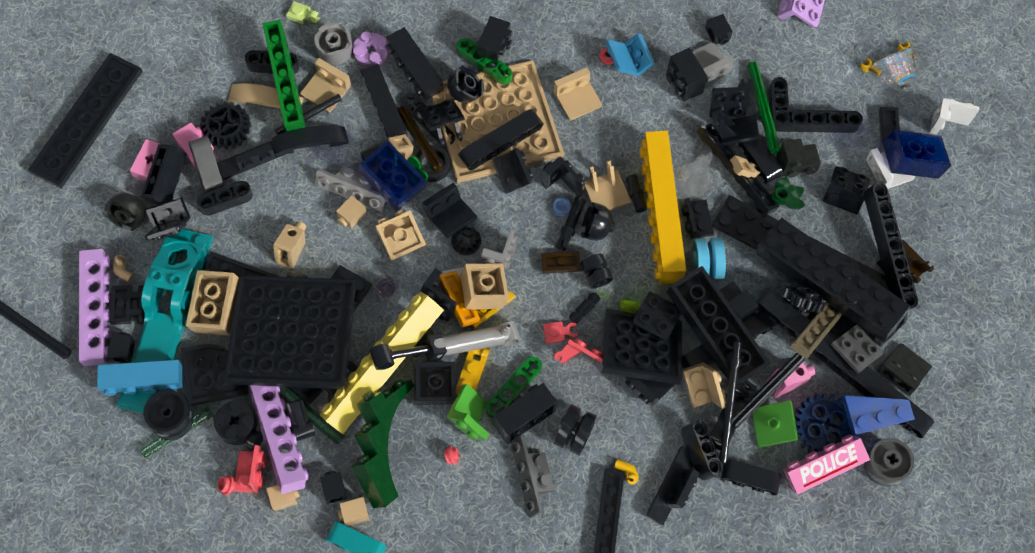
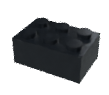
M544 383L539 386L535 384L528 389L527 394L517 396L511 401V405L508 407L503 406L495 412L494 427L508 445L511 440L524 434L555 413L557 400Z

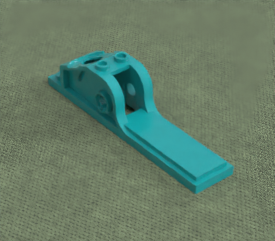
M181 229L179 233L174 234L173 238H165L157 257H155L150 266L143 287L141 303L145 312V319L131 363L175 359L187 322L197 270H204L203 267L214 239L212 235ZM178 253L187 254V259L184 262L175 264ZM166 290L173 291L170 307L171 315L159 313V305ZM136 391V394H124V392H121L116 407L143 414L146 402L155 393Z

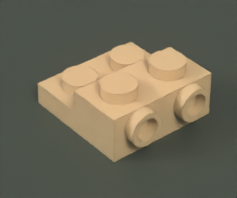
M405 209L394 213V218L390 220L388 217L377 221L378 225L375 226L391 261L426 245L411 210L407 212Z

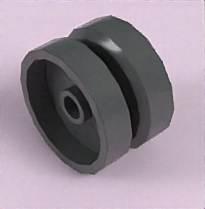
M886 438L877 442L868 451L867 454L870 460L864 463L866 474L874 483L880 486L891 487L899 484L910 475L914 467V456L906 443L899 439Z

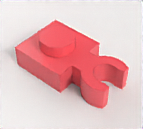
M563 322L543 324L546 344L565 342V336L570 338L578 337V333L570 332V329L575 328L577 324L569 323L566 327H563Z

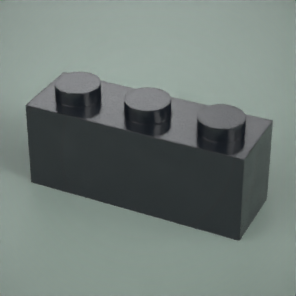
M158 144L141 198L157 205L173 200L187 153L171 145Z

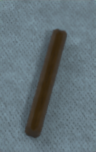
M403 105L398 107L397 110L402 122L433 171L438 172L442 170V163L407 108Z

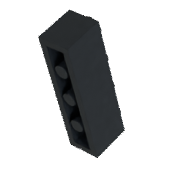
M405 27L386 37L385 48L389 55L393 54L396 65L399 69L402 68L404 70L407 81L413 83L415 86L414 90L419 97L422 96L426 101L444 91L443 81Z

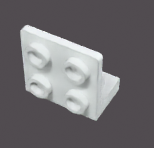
M943 98L933 113L930 133L937 135L940 129L943 130L946 121L969 126L978 113L979 107L971 103H961L954 99Z
M900 147L882 153L879 152L878 148L869 152L866 161L877 183L881 182L889 189L915 179V175Z

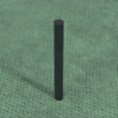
M337 94L303 113L304 120L306 121L342 100L341 96ZM282 125L275 129V132L279 135L287 132V130Z

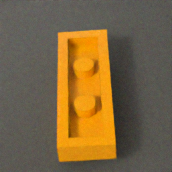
M457 271L441 274L439 277L441 280L440 286L444 294L458 303L454 314L461 328L478 323L480 317L476 309H465L461 279Z

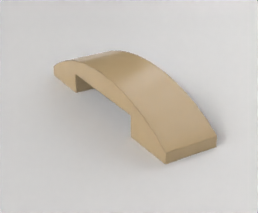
M232 84L228 101L241 104L248 102L281 109L276 88L258 84ZM300 97L301 106L304 99L303 97Z

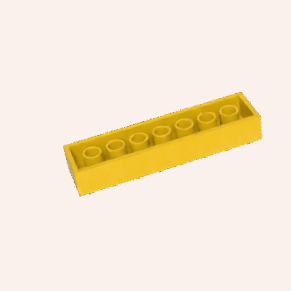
M668 130L645 132L644 139H641L639 155L640 158H643L641 171L642 175H645L646 180L643 182L644 192H647L648 196L646 198V207L650 209L648 226H652L650 243L654 244V250H652V260L656 262L654 277L658 279L659 285L674 284L685 276L686 264Z

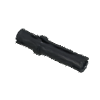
M579 196L575 197L565 225L561 227V235L556 243V247L560 250L563 246L562 250L566 251L571 237L575 235V227L586 203V200L582 197L580 201Z

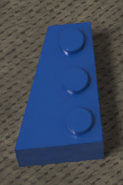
M841 396L851 435L915 420L909 400Z

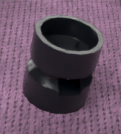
M594 254L585 258L580 263L584 273L588 275L587 280L591 289L605 286L613 281L610 269L606 268L607 262L603 254Z

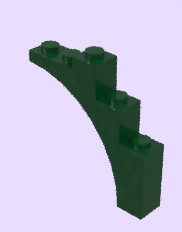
M399 379L391 384L392 387L390 389H385L381 392H368L357 403L366 423L360 427V431L354 436L364 455L360 456L357 459L358 462L351 467L373 509L387 507L399 497L389 467L388 440L392 419L397 407L404 396L414 387L411 379L405 381Z

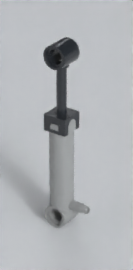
M509 321L496 327L442 336V333L430 335L424 341V346L392 351L389 344H380L371 348L370 353L375 370H385L395 364L394 359L426 353L428 361L440 360L446 355L500 345L508 347L519 343L521 338L515 321Z

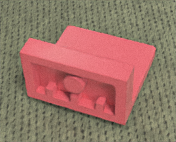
M259 445L254 446V452L239 451L234 491L259 493V488H263L264 476H261L262 468H266L267 456H264V451H262Z

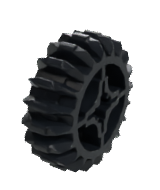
M224 101L223 105H220L217 102V107L210 106V111H205V116L201 117V131L204 137L208 136L213 147L216 145L220 150L222 145H224V148L227 150L228 145H231L235 149V143L237 142L241 145V139L247 140L246 134H250V117L239 104L235 106L231 102L227 105V102ZM232 115L240 120V124L233 121ZM212 126L218 129L219 135L211 131Z

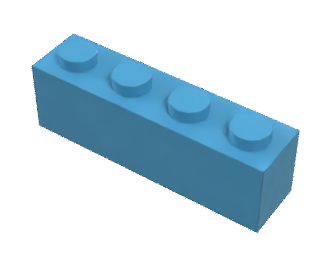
M179 360L98 365L97 389L106 396H114L119 392H124V394H136V391L155 393L156 390L176 391V389L182 388V364Z

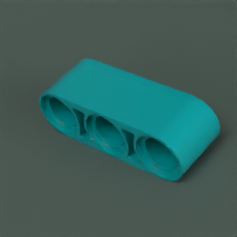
M334 521L325 538L326 542H332L338 545V548L353 553H384L387 548L385 544Z

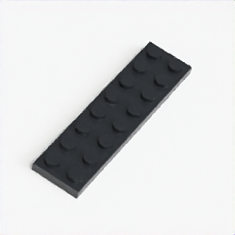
M110 53L28 171L62 189L141 75L142 69Z

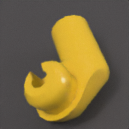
M617 459L614 468L625 472L624 475L628 484L633 485L637 483L639 477L635 466Z

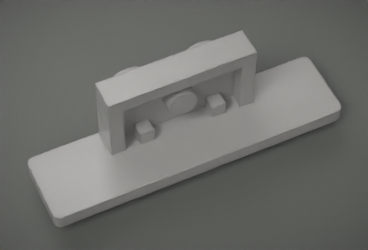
M345 166L336 175L318 169L316 172L315 186L345 198H349L352 195L367 207L380 212L384 210L386 195L373 191L377 179Z

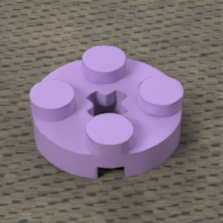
M363 32L353 44V53L357 62L366 67L385 62L389 55L385 48L386 39L377 33ZM373 46L374 50L376 51H371V53H368L367 48Z

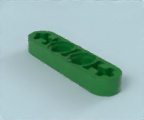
M467 38L460 39L457 42V53L492 79L503 85L509 84L512 81V70L500 60L497 62L485 57L475 59L473 56L477 55V44ZM488 64L496 65L494 68L486 67Z
M529 357L488 401L486 413L489 417L494 418V415H496V411L490 412V406H496L499 403V400L496 399L497 397L506 404L505 407H508L512 404L511 401L519 396L535 379L542 369V362L539 358ZM536 362L538 369L533 368L528 375L526 372L530 368L529 363L534 364ZM523 376L526 382L523 385H518L515 382V378ZM503 391H512L513 397L511 399H504L502 397ZM501 403L498 409L503 407L504 405Z

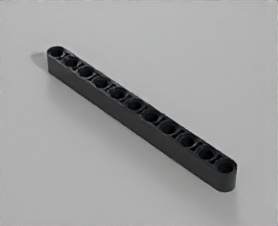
M765 287L755 299L759 305L757 310L794 340L798 338L811 322L769 288ZM828 334L812 352L815 357L865 397L909 400L869 367H866L857 374L832 347L831 344L835 340ZM910 401L915 420L899 424L910 432L913 431L918 435V438L922 439L934 424V420Z

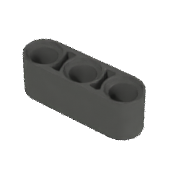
M208 136L189 141L190 151L204 193L224 187Z

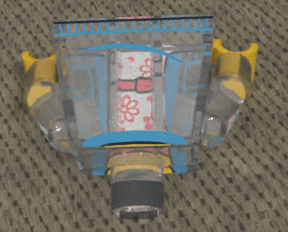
M905 42L904 47L901 44L898 45V52L874 62V65H872L871 59H866L865 63L867 65L861 63L860 68L862 71H869L870 74L889 87L899 84L902 92L905 93L913 89L909 79L918 75L919 57L912 50L910 43Z

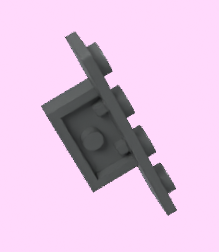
M519 435L511 440V450L521 483L520 487L525 500V508L530 518L543 512L539 494L550 493L555 490L545 452L528 453L524 435Z

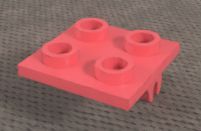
M576 338L575 340L569 339L568 344L563 350L555 353L554 359L559 360L562 356L560 363H566L568 360L584 352L602 363L603 354L596 348L590 350L587 348L588 344Z

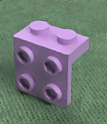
M782 0L777 17L786 19L796 15L811 27H817L825 0Z

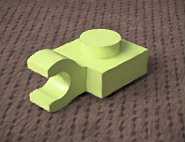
M293 1L286 14L287 19L304 24L305 20L317 24L320 17H317L318 12L311 10L310 6Z

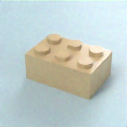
M197 270L186 327L194 333L231 336L239 277L234 273Z

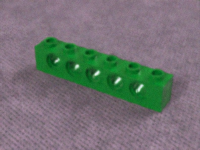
M281 19L262 23L284 126L287 132L305 128L306 124L284 26Z

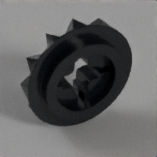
M465 226L452 235L451 244L457 253L471 255L480 248L481 236L474 227ZM463 235H464L466 238H469V237H470V239H469L470 245L467 244L466 242H463V243H462V241H463Z

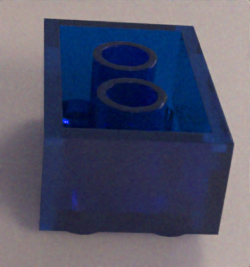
M893 130L882 143L891 173L939 179L951 167L942 136Z
M386 141L359 165L358 171L396 212L425 188L427 182L389 141Z

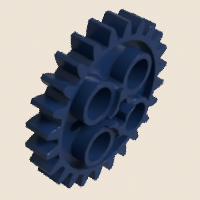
M823 393L821 398L819 394H815L814 399L810 396L806 398L807 402L803 401L800 403L802 407L796 408L799 414H795L794 417L798 420L795 423L796 427H798L797 434L800 435L797 442L803 440L802 448L808 446V453L814 450L818 453L824 450V446L831 443L837 444L842 441L843 437L851 435L844 406L841 404V397L834 400V394L830 395L829 398L826 393ZM814 409H818L821 412V417L815 415ZM834 414L839 417L840 423L834 421ZM810 427L816 430V436L811 435ZM829 433L835 435V442L830 441Z

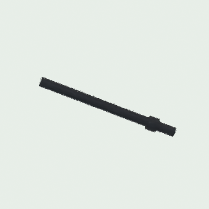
M734 342L732 357L729 359V366L731 368L719 457L721 462H727L738 370L742 362L740 358L741 342Z

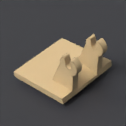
M611 160L606 161L607 174L597 177L593 166L589 167L590 179L585 181V190L591 203H599L606 206L609 210H613L632 202L618 170L614 171L613 165L611 166Z

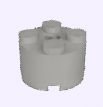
M335 22L322 25L314 37L318 57L330 65H340L351 58L353 52L349 30Z

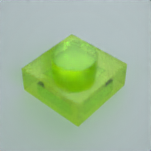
M619 300V307L623 308V311L634 312V309L639 310V301Z

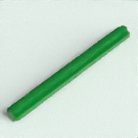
M756 61L749 62L748 71L769 150L772 154L779 153L780 144L759 66Z

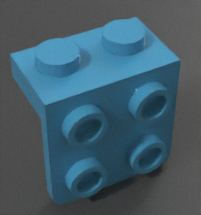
M637 33L626 43L613 40L606 41L607 51L614 61L615 69L619 72L640 76L655 65L642 34Z

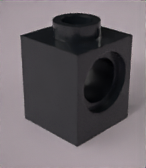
M724 14L710 18L706 22L705 29L715 45H724L729 42L733 31Z
M125 332L112 334L108 358L112 362L131 363L135 346L134 338Z
M330 471L320 477L327 504L347 499L340 472Z

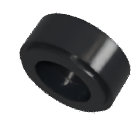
M255 430L250 434L247 440L248 449L254 451L255 445L260 446L263 440L262 432Z

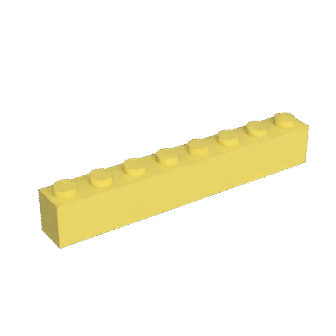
M420 291L419 294L412 298L406 310L399 314L397 321L386 330L383 338L376 342L374 346L389 344L392 351L413 348L444 309ZM371 353L364 357L357 370L349 375L345 383V389H338L330 403L323 407L320 416L340 433L344 434L361 413L357 403L363 399L362 396L371 391L377 393L405 357L394 359L395 364L385 370H375Z

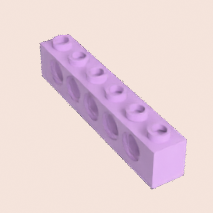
M103 249L79 251V361L83 366L107 364L109 350L107 339L111 338L110 328H107V321H110V310L107 309V303H110V292L107 291V285L110 284V275L107 273V267H110V257L106 255ZM99 268L98 272L92 274L94 269ZM99 286L97 291L91 292L94 287ZM99 304L97 309L91 310L94 305ZM99 322L98 327L92 328L94 323ZM99 341L96 347H91L93 342Z
M249 385L248 391L280 493L285 494L304 489L306 480H308V473L306 468H302V455L300 450L297 451L295 447L297 445L296 436L289 429L291 422L289 416H285L284 410H286L284 400L280 399L278 395L280 388L278 386ZM269 415H276L277 417L272 418ZM275 432H281L283 434L276 435ZM286 449L288 450V452L283 453L280 450ZM286 467H293L294 470H287V469H285V468H286Z

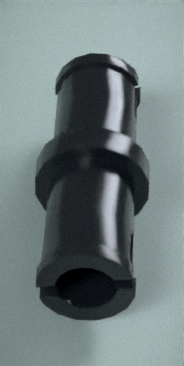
M629 175L626 177V181L630 190L629 197L633 201L635 212H644L647 210L643 199V189L640 188L637 175Z

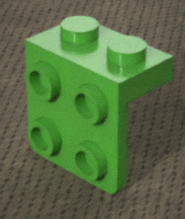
M464 384L447 418L472 440H486L489 435L478 424L486 408L487 401L470 385Z

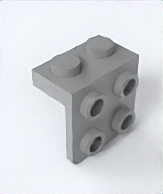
M709 43L692 51L708 76L706 83H710L716 78L731 72L734 59L731 55L724 58L714 43Z
M514 228L510 230L503 253L484 248L481 254V264L503 263L504 271L509 270L511 255L515 253L518 235H515Z

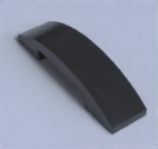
M336 125L305 127L272 137L275 156L294 153V149L326 144H330V147L349 144L345 127Z

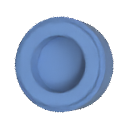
M564 197L557 198L553 202L552 208L554 213L558 216L568 215L571 210V202Z

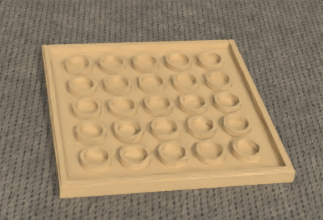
M533 60L509 65L508 67L512 70V81L505 85L498 83L484 72H479L477 76L479 80L482 79L484 82V93L473 102L461 103L456 101L448 91V80L443 81L444 91L432 97L434 105L444 100L453 99L465 120L458 122L463 138L462 141L457 139L452 122L445 124L455 134V141L451 145L452 135H447L445 125L440 126L457 183L497 174L492 159L469 171L459 158L458 153L466 146L529 109L535 111L544 123L543 127L496 157L506 154L515 148L523 151L526 161H524L526 166L556 159L560 156L564 157V151Z

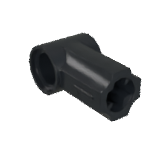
M303 399L285 404L292 424L290 427L291 432L295 434L296 441L315 436L311 420L308 419Z

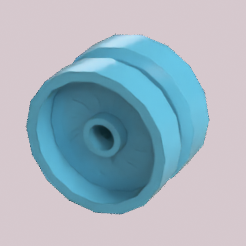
M722 237L710 238L708 244L704 238L693 239V271L703 266L712 279H724L726 256Z

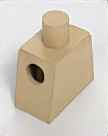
M297 221L294 226L287 224L273 245L275 263L293 270L306 243V225ZM285 251L288 252L286 256L288 259L282 258Z

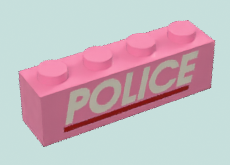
M847 435L837 444H828L823 447L824 450L818 453L811 452L801 461L795 460L788 463V467L784 468L783 471L792 490L796 494H800L869 461L870 458L861 438L855 435Z

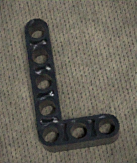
M776 77L771 82L768 91L769 107L775 130L778 132L855 133L863 122V116L858 111L789 110L787 81L783 77Z

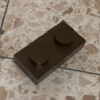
M579 251L541 253L542 274L581 272Z

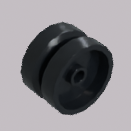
M174 390L156 392L148 399L144 407L143 415L145 422L156 436L164 440L182 438L193 426L194 414L192 408L185 398Z
M571 404L558 427L554 445L564 448L567 446L570 438H572L570 452L580 456L595 424L597 415L588 411L583 415L581 421H578L581 415V408Z

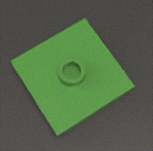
M792 401L760 406L753 412L758 447H767L798 440Z

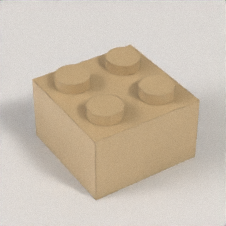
M503 263L465 264L460 274L465 309H503L509 299Z

